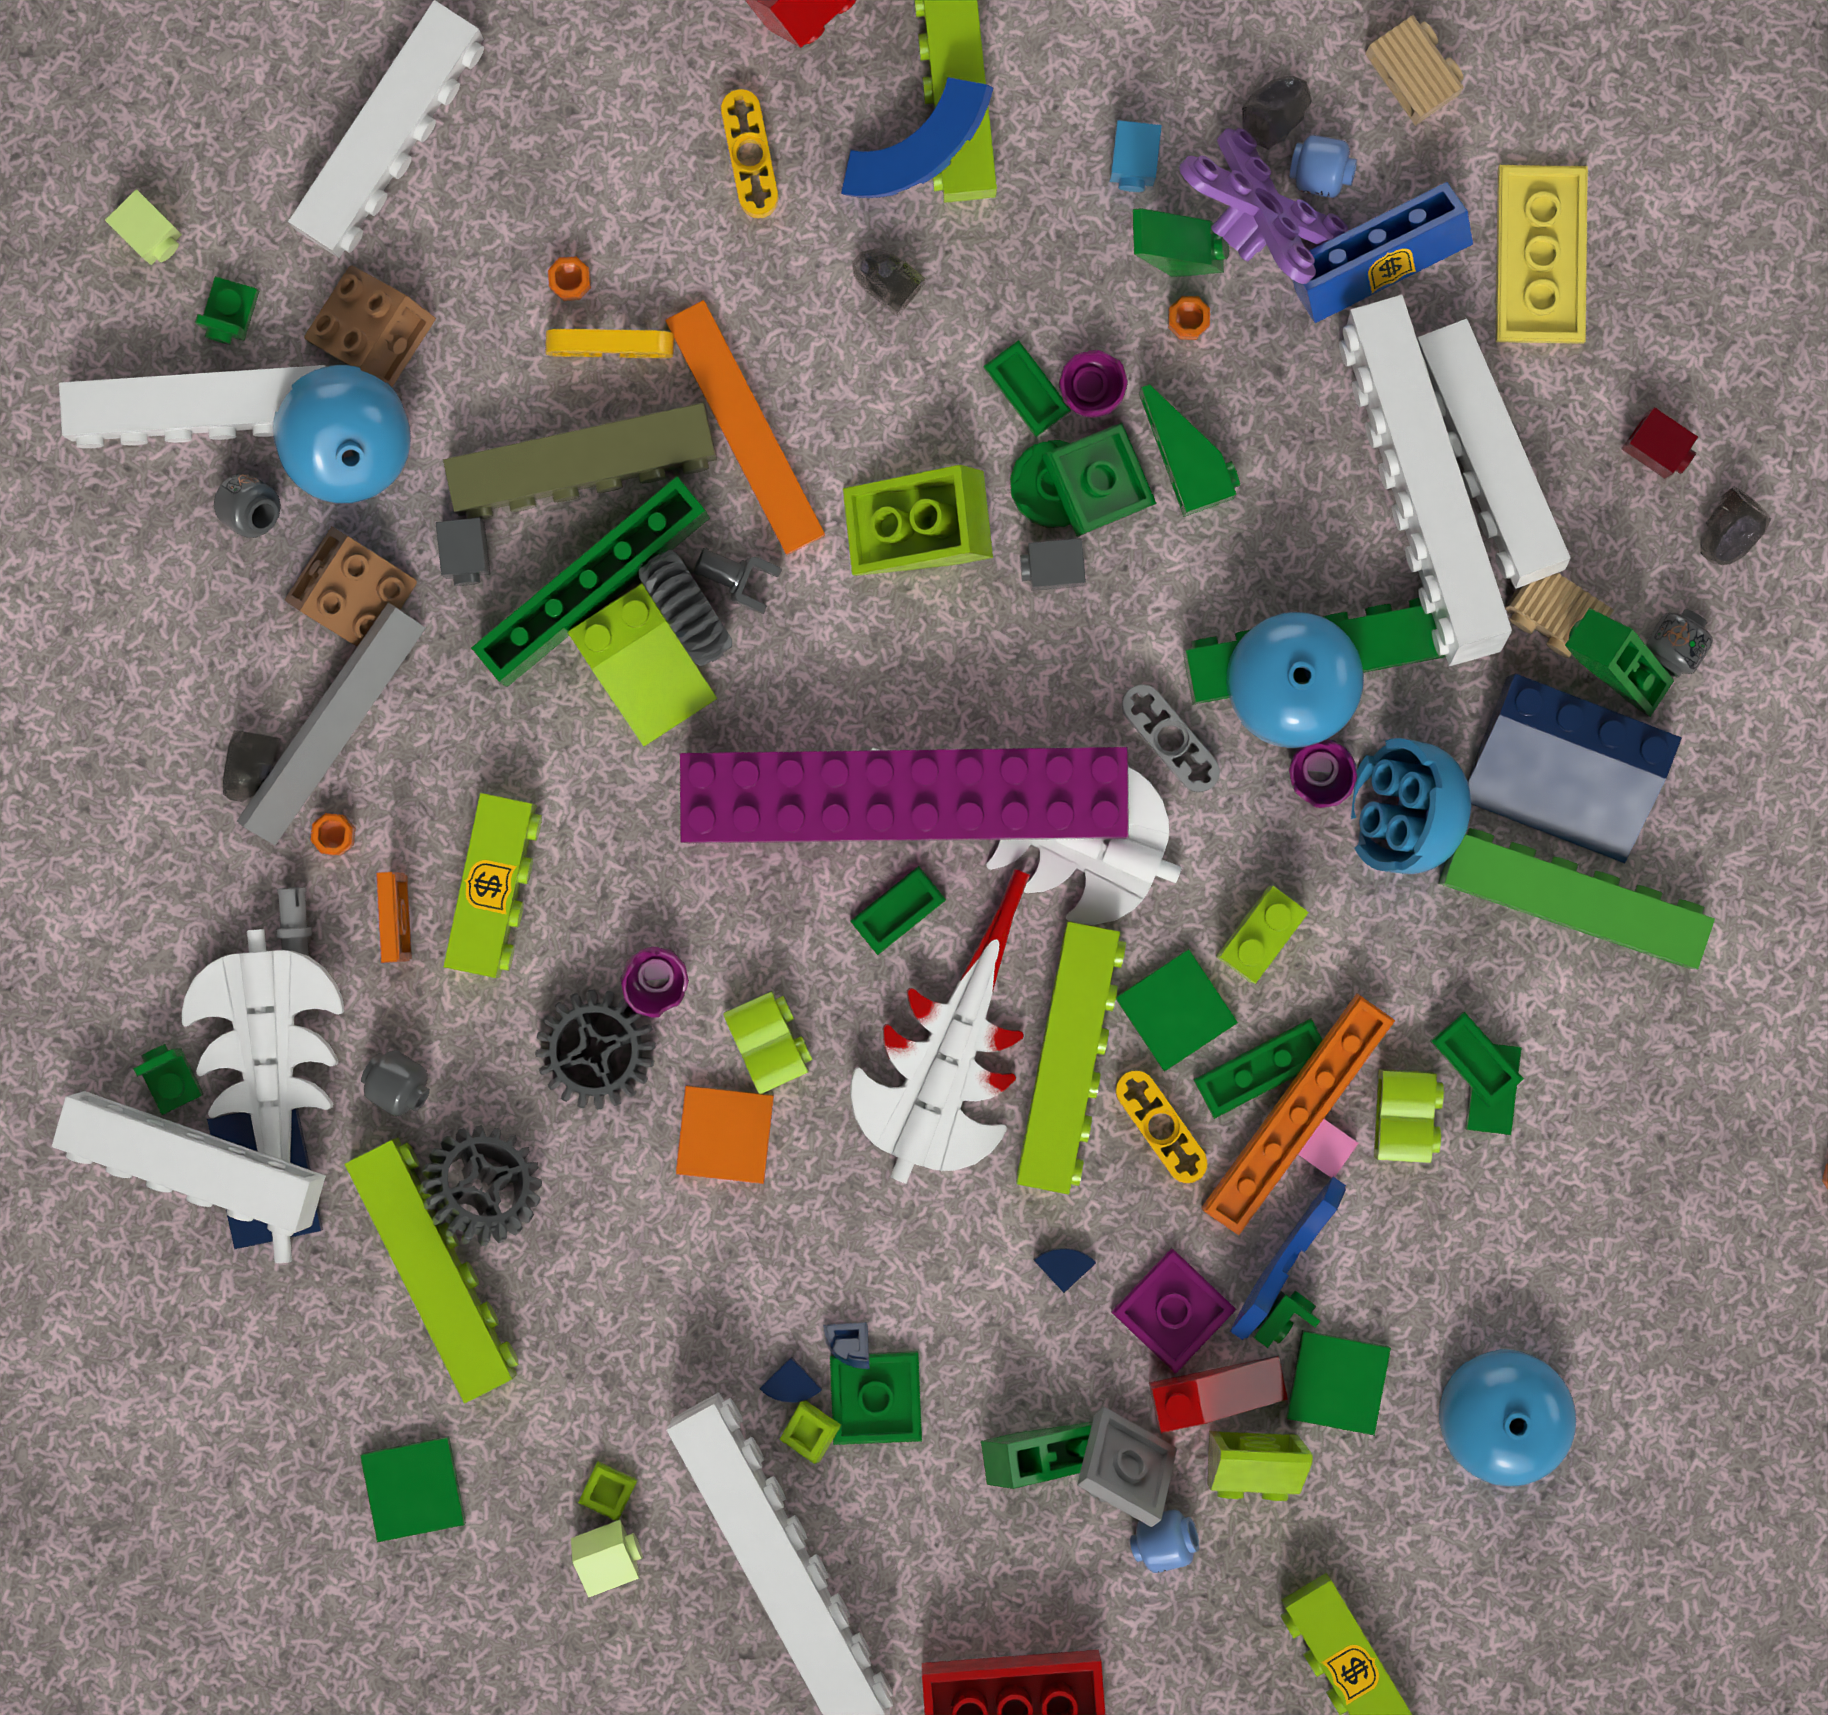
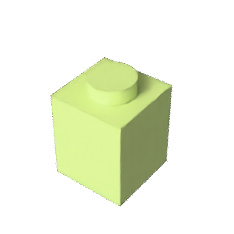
M137 189L105 219L150 265L156 260L159 262L166 261L179 247V243L176 240L182 234Z
M621 1519L571 1538L572 1562L588 1597L639 1579L637 1560L643 1559L641 1547L634 1533L627 1535Z

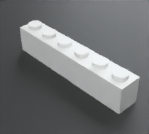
M434 0L289 219L288 222L296 231L338 258L341 257L344 250L350 253L355 249L363 235V230L360 229V226L368 214L375 216L387 199V193L384 192L385 188L393 177L396 179L401 178L408 169L412 160L408 153L417 140L424 142L434 129L436 120L432 118L441 103L447 106L456 96L460 87V83L456 80L465 67L472 69L481 58L484 51V46L481 45L483 37L477 27Z
M1464 319L1417 337L1455 457H1459L1465 471L1461 476L1470 499L1476 497L1482 510L1478 514L1483 533L1488 539L1493 537L1498 547L1499 553H1496L1495 557L1502 576L1505 579L1510 577L1515 589L1564 571L1571 557L1468 320Z
M327 366L60 382L62 436L70 441H76L78 448L103 447V439L120 438L122 445H144L148 443L147 436L165 435L166 442H188L192 440L193 433L208 432L209 439L236 438V431L253 430V436L270 437L273 436L275 412H278L281 403L292 390V384L304 375Z
M86 1091L65 1097L52 1144L53 1148L67 1152L66 1158L82 1164H91L93 1161L107 1166L106 1172L113 1176L121 1178H132V1176L141 1178L147 1181L146 1186L150 1189L167 1193L174 1190L186 1194V1200L192 1204L203 1207H211L213 1204L227 1209L226 1214L234 1219L242 1221L256 1219L267 1223V1229L271 1232L285 1236H292L294 1233L312 1225L326 1177L320 1173Z

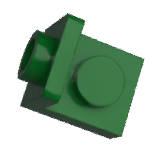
M215 276L204 314H197L195 320L198 326L206 330L204 337L227 345L231 344L232 338L245 341L260 291L257 288Z
M166 1044L161 1045L141 1055L144 1063L133 1068L137 1077L143 1076L161 1115H165L204 1095L181 1048L168 1050Z
M1280 1290L1268 1315L1251 1333V1336L1266 1348H1269L1273 1341L1279 1344L1287 1336L1294 1324L1290 1320L1294 1313L1316 1328L1320 1323V1320L1312 1314L1316 1305L1296 1290L1290 1297Z

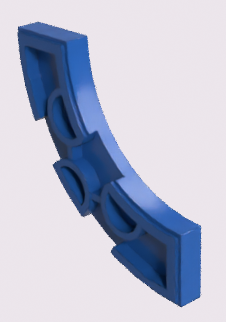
M948 77L945 89L936 108L926 122L911 136L902 142L881 150L850 151L841 194L857 198L894 196L900 191L907 190L919 183L924 184L937 176L951 164L950 160L957 154L965 142L973 138L986 113L994 87Z
M1334 1176L1313 1200L1267 1265L1242 1306L1230 1330L1241 1340L1247 1339L1268 1315L1276 1297L1288 1279L1289 1275L1287 1273L1294 1265L1301 1251L1305 1252L1318 1233L1338 1210L1346 1191V1185Z

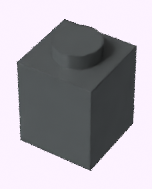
M480 517L436 522L441 576L445 579H453L454 586L479 584L480 576L490 575L485 522Z
M1082 538L1028 543V554L1020 555L1022 582L1030 581L1031 591L1084 587L1086 583Z

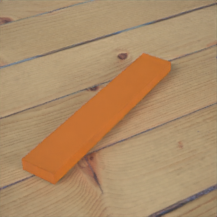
M703 300L666 319L665 322L668 328L674 334V339L786 556L826 536L705 301Z
M1356 993L1202 1205V1210L1237 1235H1240L1395 1020Z

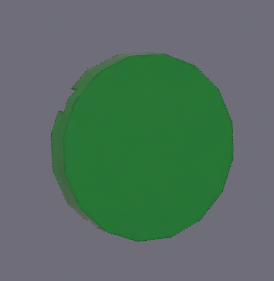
M1048 440L1047 442L1035 444L1027 448L1015 462L1010 477L1011 497L1018 511L1031 523L1046 528L1066 527L1071 524L1042 457L1047 452L1069 444L1068 442Z

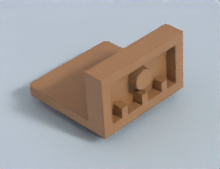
M351 265L338 282L304 338L347 365L360 367L361 371L372 374L393 387L436 318L407 295Z
M331 526L286 596L285 601L358 647L387 603L389 602L400 610L416 586L417 581Z

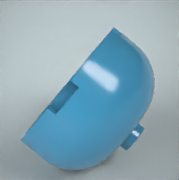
M350 365L323 367L304 375L292 384V390L281 403L278 412H275L273 420L275 447L280 462L290 479L309 495L332 503L345 504L364 501L388 488L404 468L411 444L409 420L395 390L387 382L385 383L376 376L361 371L360 367ZM351 450L353 456L344 458L343 453Z
M1288 612L1265 619L1243 636L1231 655L1227 669L1226 685L1233 709L1241 720L1242 725L1249 732L1269 744L1286 748H1299L1314 745L1332 737L1348 723L1360 703L1364 685V674L1361 658L1354 643L1340 627L1328 619L1315 614ZM1296 668H1304V673L1308 679L1306 684H1298L1294 680L1293 673Z
M1392 738L1385 740L1386 745L1377 751L1374 756L1366 755L1357 769V781L1354 786L1351 819L1356 818L1354 811L1356 795L1361 786L1371 776L1375 792L1380 795L1399 797L1398 805L1379 802L1367 803L1360 814L1359 843L1354 849L1361 860L1373 869L1400 874L1423 873L1444 863L1461 844L1471 815L1470 789L1466 776L1459 764L1443 749L1426 742ZM1370 837L1387 839L1388 845L1393 850L1379 846Z
M1500 1349L1481 1354L1465 1362L1451 1376L1444 1388L1439 1405V1425L1448 1450L1466 1471L1494 1485L1521 1486L1544 1478L1564 1460L1575 1436L1576 1410L1567 1385L1554 1369L1531 1354L1517 1350ZM1514 1418H1522L1524 1421L1523 1428H1509V1425Z

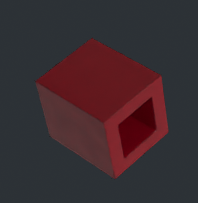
M1654 407L1645 413L1622 447V450L1665 479L1674 474L1675 471L1682 474L1696 455V452L1691 447L1698 439V436Z

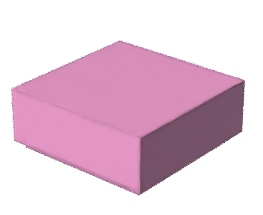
M1323 1119L1298 1155L1332 1178L1337 1175L1359 1143Z

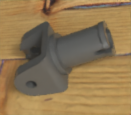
M703 548L693 573L729 587L731 600L734 603L764 614L767 605L743 595L742 591L752 567L775 577H779L782 568L758 557L747 558L738 563L709 551L707 548Z

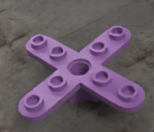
M1230 128L1225 129L1217 139L1218 145L1232 172L1218 167L1206 156H1187L1179 167L1184 179L1200 193L1229 205L1211 226V229L1214 233L1223 237L1230 246L1238 251L1240 257L1247 262L1267 245L1278 267L1287 276L1298 283L1307 284L1315 276L1316 270L1313 265L1315 260L1313 255L1304 247L1300 237L1321 245L1349 231L1347 225L1338 216L1332 213L1326 216L1314 210L1307 202L1301 199L1293 201L1278 194L1270 178L1271 170L1261 160L1256 150V140L1244 129L1237 128L1236 131Z

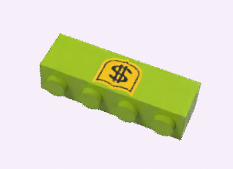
M480 793L444 968L492 978H500L502 970H510L515 945L508 944L511 926L519 927L524 908V902L517 900L520 883L528 884L533 865V858L526 857L529 840L537 841L542 823V815L535 814L537 805Z
M1327 1573L1281 1600L1287 1610L1280 1615L1293 1639L1300 1635L1303 1636L1310 1648L1303 1655L1316 1677L1323 1673L1327 1676L1333 1688L1326 1693L1339 1715L1347 1711L1349 1715H1412Z

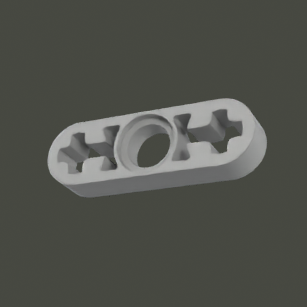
M1136 685L1129 689L1122 700V712L1126 719L1185 788L1192 792H1205L1211 789L1217 783L1220 776V768L1215 758L1156 689L1149 685ZM1136 693L1141 698L1146 695L1152 697L1153 702L1149 707L1156 717L1159 716L1162 710L1169 716V718L1160 721L1153 728L1151 734L1143 727L1151 723L1150 719L1142 712L1134 715L1130 710L1135 704L1131 697ZM1174 726L1181 731L1183 743L1178 750L1169 752L1160 747L1158 734L1162 728ZM1190 744H1193L1198 750L1191 754L1190 757L1198 765L1206 762L1210 766L1206 773L1210 780L1206 784L1201 780H1197L1194 783L1189 780L1188 776L1192 770L1185 761L1179 767L1172 761V759L1183 755L1188 750Z

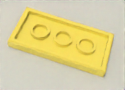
M1498 166L1496 342L1584 344L1586 342L1588 166Z

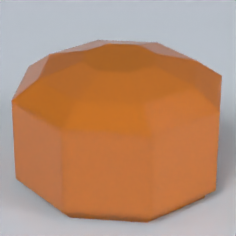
M576 256L559 257L548 269L549 288L563 301L581 300L591 289L590 269Z
M1181 296L1169 307L1168 328L1180 340H1197L1210 326V308L1199 296Z
M325 813L312 824L311 842L321 854L341 856L354 846L356 828L345 815Z

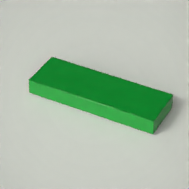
M1309 1018L1193 1080L1213 1119L1296 1077L1323 1039L1312 1018Z

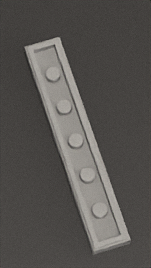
M389 602L387 603L238 818L237 822L241 826L271 844H277L426 629L423 625Z

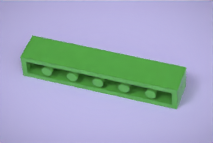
M1473 828L1468 829L1457 850L1445 862L1438 883L1440 885L1688 969H1699L1715 918L1703 915L1705 907L1682 899L1678 900L1677 906L1661 900L1663 893L1655 889L1637 885L1635 891L1620 887L1618 886L1620 878L1595 871L1593 877L1576 872L1579 864L1553 856L1551 863L1535 858L1537 850L1511 842L1508 849L1493 844L1494 835Z

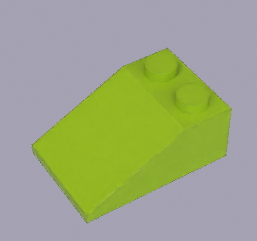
M955 465L843 488L851 571L854 576L953 566L993 558L984 471L964 465Z
M643 584L637 586L567 632L643 747L718 699Z
M1209 1431L1207 1485L1211 1491H1217V1496L1220 1498L1242 1499L1244 1498V1492L1262 1493V1499L1287 1501L1289 1494L1301 1493L1312 1466L1313 1454L1302 1439L1295 1434Z

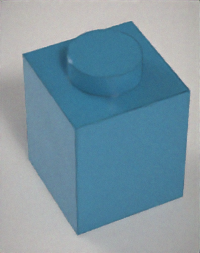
M1117 121L1110 182L1119 183L1118 188L1120 190L1143 192L1145 191V186L1154 185L1162 125Z

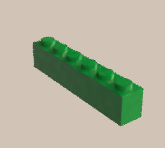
M675 477L472 646L471 649L505 687L510 686L569 636L568 631L596 614L639 578V569L645 566L648 560L658 554L662 555L668 550L672 551L710 519L709 515L681 480Z
M1420 598L1408 600L1409 608L1392 611L1391 604L1365 608L1366 616L1349 619L1348 612L1322 616L1340 627L1352 640L1361 658L1363 673L1446 657L1445 655L1439 656L1436 651L1432 637V630L1437 629L1432 613L1425 614ZM1250 630L1234 633L1236 641L1218 644L1217 636L1191 641L1192 649L1185 650L1183 658L1192 705L1229 698L1226 685L1228 664L1235 647ZM1296 668L1293 673L1294 680L1298 684H1306L1308 679L1304 673V668Z

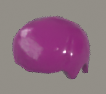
M1089 350L1088 352L1074 355L1063 366L1059 381V388L1064 403L1075 413L1090 418L1110 414L1122 403L1128 386L1126 372L1121 361L1101 350Z
M1326 739L1314 745L1300 747L1294 753L1288 769L1291 785L1295 793L1316 808L1338 806L1352 794L1357 781V768L1353 756L1346 747L1331 739ZM1308 771L1331 772V775L1325 780L1318 781L1311 778Z
M654 946L642 949L632 955L627 960L620 977L623 997L626 1003L636 1013L652 1018L660 1017L665 1011L678 1006L685 996L689 983L685 963L672 950ZM669 978L664 985L659 987L651 986L646 982Z

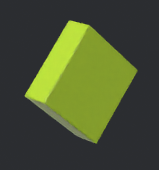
M805 1400L799 1403L779 1440L813 1464H817L823 1458L841 1424Z
M597 1461L578 1503L618 1521L637 1483V1479Z

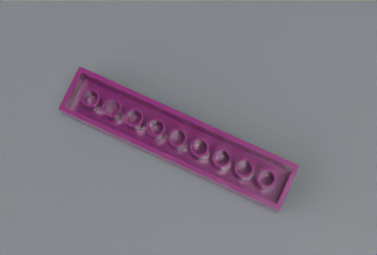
M1128 747L680 753L681 843L1129 839Z

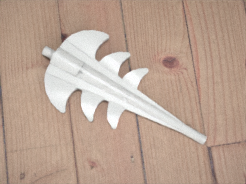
M1128 767L1129 839L1000 840L997 850L986 864L990 870L1004 867L1015 862L1027 851L1030 845L1037 847L1040 850V861L1037 871L1026 884L1025 893L1044 892L1055 888L1067 880L1076 869L1084 872L1086 886L1083 895L1075 908L1067 913L1066 919L1070 922L1089 925L1115 921L1133 911L1148 894L1155 876L1176 883L1182 869L1181 866L1162 859L1169 838V818L1162 797L1149 780Z
M265 929L247 930L248 953L231 954L221 957L208 964L193 979L184 998L182 1025L190 1026L198 1020L207 1017H222L232 1021L234 1030L221 1035L209 1044L201 1056L196 1073L198 1076H204L219 1068H231L242 1072L244 1081L224 1090L213 1102L208 1115L210 1118H215L230 1112L250 1113L258 1152L290 1163L292 1110L300 1107H317L328 1110L333 1107L332 1100L315 1083L293 1077V1068L300 1063L310 1061L324 1063L328 1066L338 1064V1058L333 1049L321 1035L308 1028L294 1025V1016L308 1009H321L337 1015L343 1014V998L336 982L325 967L309 956L295 951H266ZM272 1232L275 1263L292 1262L290 1236Z

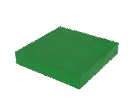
M1122 422L1042 455L1076 537L1157 504Z
M1189 949L1116 996V1001L1164 1072L1238 1023Z
M1302 1330L1286 1418L1375 1436L1391 1348L1389 1346Z
M918 1351L869 1353L870 1369L846 1365L834 1355H830L832 1419L841 1424L833 1439V1445L922 1442Z
M449 1436L366 1452L360 1455L377 1543L466 1524Z

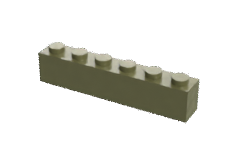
M704 403L447 458L443 459L454 512L458 516L466 515L467 519L480 517L483 520L492 517V509L510 506L511 512H519L535 508L537 506L535 500L553 496L555 503L577 499L580 497L578 490L596 487L597 493H606L623 488L622 481L639 477L641 484L665 479V471L682 468L683 474L708 470V462L717 460L707 411Z

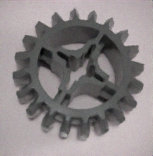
M668 550L662 555L658 554L639 569V578L695 664L704 666L710 661L714 662L724 656V652L732 648V638L676 552Z
M588 990V1004L583 1005L580 995L574 993L570 995L574 1009L569 1010L563 1002H558L555 1008L562 1018L558 1020L550 1015L545 1016L543 1021L546 1025L554 1028L552 1034L542 1031L537 1033V1039L549 1042V1049H538L535 1051V1055L539 1058L549 1056L551 1064L539 1068V1072L541 1075H544L554 1070L557 1077L549 1082L548 1087L550 1090H554L562 1083L565 1084L567 1088L561 1096V1099L565 1102L572 1098L574 1092L580 1093L577 1101L579 1108H585L589 1096H594L595 1108L600 1110L604 1108V1095L608 1094L611 1103L617 1106L621 1104L619 1089L622 1088L629 1097H633L637 1093L635 1087L630 1083L632 1078L642 1084H645L648 1080V1077L638 1071L640 1065L644 1067L654 1066L655 1060L642 1057L643 1050L655 1049L656 1042L648 1041L642 1043L641 1035L651 1032L653 1028L651 1024L637 1028L634 1022L643 1015L634 1011L628 1016L625 1011L629 1005L624 998L617 1007L612 1006L614 1001L613 991H607L604 995L603 1003H598L596 990ZM589 1012L607 1014L618 1020L626 1030L611 1036L603 1035L598 1031L595 1023L592 1022ZM574 1019H577L580 1027L578 1028L581 1037L580 1044L574 1051L561 1056L560 1043L567 1026ZM591 1037H598L597 1043L602 1040L605 1043L612 1040L617 1041L616 1044L607 1047V1050L601 1053V1062H595L594 1056L590 1059L587 1056L579 1059L575 1058L577 1054L585 1052L584 1049L590 1046L589 1039ZM631 1043L632 1054L630 1063L624 1074L616 1081L612 1072L611 1055L617 1048ZM581 1063L588 1064L594 1069L597 1077H600L603 1086L583 1084L573 1078L566 1068Z
M482 1125L475 1127L472 1136L465 1128H462L456 1133V1140L450 1136L444 1137L440 1143L442 1149L434 1148L431 1151L429 1158L432 1163L425 1164L422 1170V1174L428 1180L423 1181L420 1190L425 1194L432 1195L424 1202V1209L432 1210L437 1208L438 1212L432 1219L433 1224H441L446 1220L450 1224L446 1229V1235L451 1237L457 1229L462 1231L461 1238L463 1244H468L474 1234L477 1235L481 1247L489 1243L491 1235L498 1243H502L507 1239V1231L513 1235L519 1234L523 1229L521 1222L529 1223L534 1216L530 1208L537 1207L541 1200L540 1196L534 1193V1191L539 1190L542 1186V1180L531 1176L539 1168L538 1162L525 1163L524 1159L530 1153L529 1147H524L517 1151L513 1147L517 1140L516 1135H511L506 1142L500 1140V1128H494L489 1137L486 1136ZM484 1157L497 1161L503 1167L491 1166ZM462 1158L464 1163L462 1169L464 1180L459 1181L456 1187L450 1189L448 1183L450 1165ZM476 1179L481 1180L480 1185L483 1181L488 1186L491 1185L487 1192H482V1188L478 1190L475 1186H472ZM513 1183L514 1200L512 1207L506 1212L501 1213L499 1208L501 1202L499 1191L503 1190L507 1184ZM460 1204L473 1206L479 1215L465 1210Z

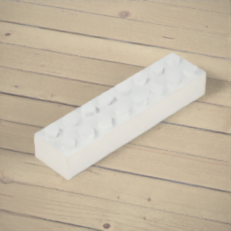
M1403 295L1351 309L1347 325L1343 327L1344 340L1339 341L1340 353L1345 366L1352 365L1357 381L1352 382L1358 407L1365 406L1370 420V422L1365 423L1367 437L1372 448H1379L1383 463L1378 465L1382 484L1386 490L1392 488L1396 504L1392 505L1396 527L1399 531L1404 529L1406 531L1410 546L1405 547L1407 562L1412 572H1419L1423 587L1418 590L1422 608L1425 614L1432 613L1437 629L1432 630V637L1436 651L1439 656H1446L1449 667L1501 652L1512 629Z
M718 1392L673 1417L667 1428L670 1438L822 1714L890 1715V1707L893 1706L890 1697L894 1695L881 1671L874 1675L869 1660L872 1654L862 1634L859 1632L852 1635L847 1620L850 1618V1613L843 1599L838 1593L833 1596L830 1595L826 1582L829 1576L821 1559L817 1554L809 1557L804 1542L807 1539V1535L796 1515L790 1518L787 1517L782 1502L786 1500L781 1486L774 1476L768 1479L765 1477L761 1469V1462L764 1461V1457L753 1437L747 1440L743 1437L739 1424L743 1422V1419L733 1400L729 1398L724 1401Z

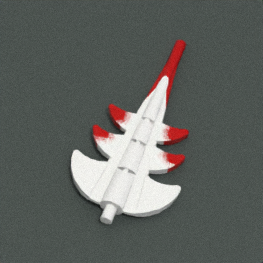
M1017 869L1013 870L998 910L947 1004L929 1000L913 988L907 989L908 1003L914 1017L924 1028L931 1032L927 1041H913L904 1038L889 1024H885L882 1027L883 1044L887 1056L894 1067L906 1078L903 1086L888 1087L876 1083L859 1067L853 1071L850 1085V1100L854 1118L863 1134L875 1146L898 1157L890 1176L897 1181L907 1184L914 1164L939 1171H956L975 1165L995 1149L1007 1131V1127L1004 1124L989 1125L968 1118L961 1111L963 1101L976 1102L991 1099L1004 1092L1016 1080V1076L1013 1073L990 1072L978 1065L974 1059L977 1051H1001L1013 1046L1024 1037L1023 1032L1020 1030H1009L993 1025L986 1020V1015L1013 917L1030 877L1025 872Z

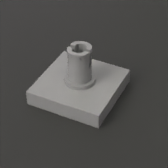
M1103 1407L1094 1414L1077 1485L1088 1491L1092 1497H1099V1501L1108 1502L1148 1526L1153 1527L1162 1520L1177 1448L1108 1408Z

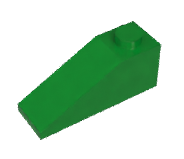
M1143 208L1133 209L1134 255L1171 277L1224 273V260L1229 257V244L1223 237L1213 232L1211 226L1214 223L1210 220Z
M1150 384L1141 387L1139 396L1183 517L1233 500L1237 495L1235 488L1240 486L1239 477L1233 462L1225 463L1222 453Z
M1591 608L1572 627L1569 640L1565 646L1579 663L1635 708L1651 717L1674 680L1632 628Z
M1092 1422L1017 1432L981 1440L987 1485L1016 1489L1079 1474Z

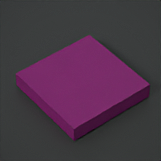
M1171 1247L1113 1308L1111 1313L1176 1374L1237 1309Z

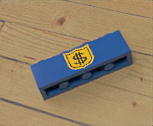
M1445 182L1309 250L1315 260L1313 265L1316 273L1307 284H1301L1293 280L1295 292L1314 323H1317L1473 245L1468 210L1449 183Z

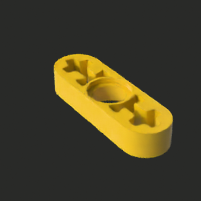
M737 89L728 93L723 99L721 114L738 198L742 210L747 215L753 218H765L775 211L779 197L762 111L758 98L752 92L745 89ZM744 100L746 107L753 106L754 111L747 113L749 130L758 127L759 133L746 132L735 138L732 137V132H741L737 115L729 116V111L735 109L736 101ZM746 143L757 144L763 151L760 162L753 166L743 165L737 158L738 150L742 145ZM767 170L768 176H759L762 191L765 193L770 192L771 197L764 200V207L756 208L754 201H746V197L753 194L751 179L749 177L741 181L740 175L752 176Z
M550 329L546 331L545 354L554 357H602V353H620L619 358H672L674 334L657 330Z
M1131 1070L1121 1075L1115 1086L1116 1097L1171 1176L1182 1183H1193L1201 1179L1207 1170V1157L1153 1079L1145 1072L1139 1070ZM1129 1079H1133L1137 1083L1144 1080L1147 1087L1143 1090V1094L1151 1104L1156 1097L1162 1103L1161 1106L1148 1110L1141 1120L1135 1114L1136 1111L1143 1109L1138 1100L1131 1098L1127 1101L1124 1097V1094L1128 1091L1126 1082ZM1156 1114H1167L1173 1120V1132L1165 1139H1156L1149 1132V1121ZM1182 1133L1187 1138L1186 1142L1179 1144L1187 1155L1196 1153L1199 1158L1194 1163L1197 1170L1193 1174H1189L1186 1170L1179 1173L1176 1171L1175 1166L1180 1161L1172 1149L1167 1156L1161 1151L1162 1147L1176 1142Z

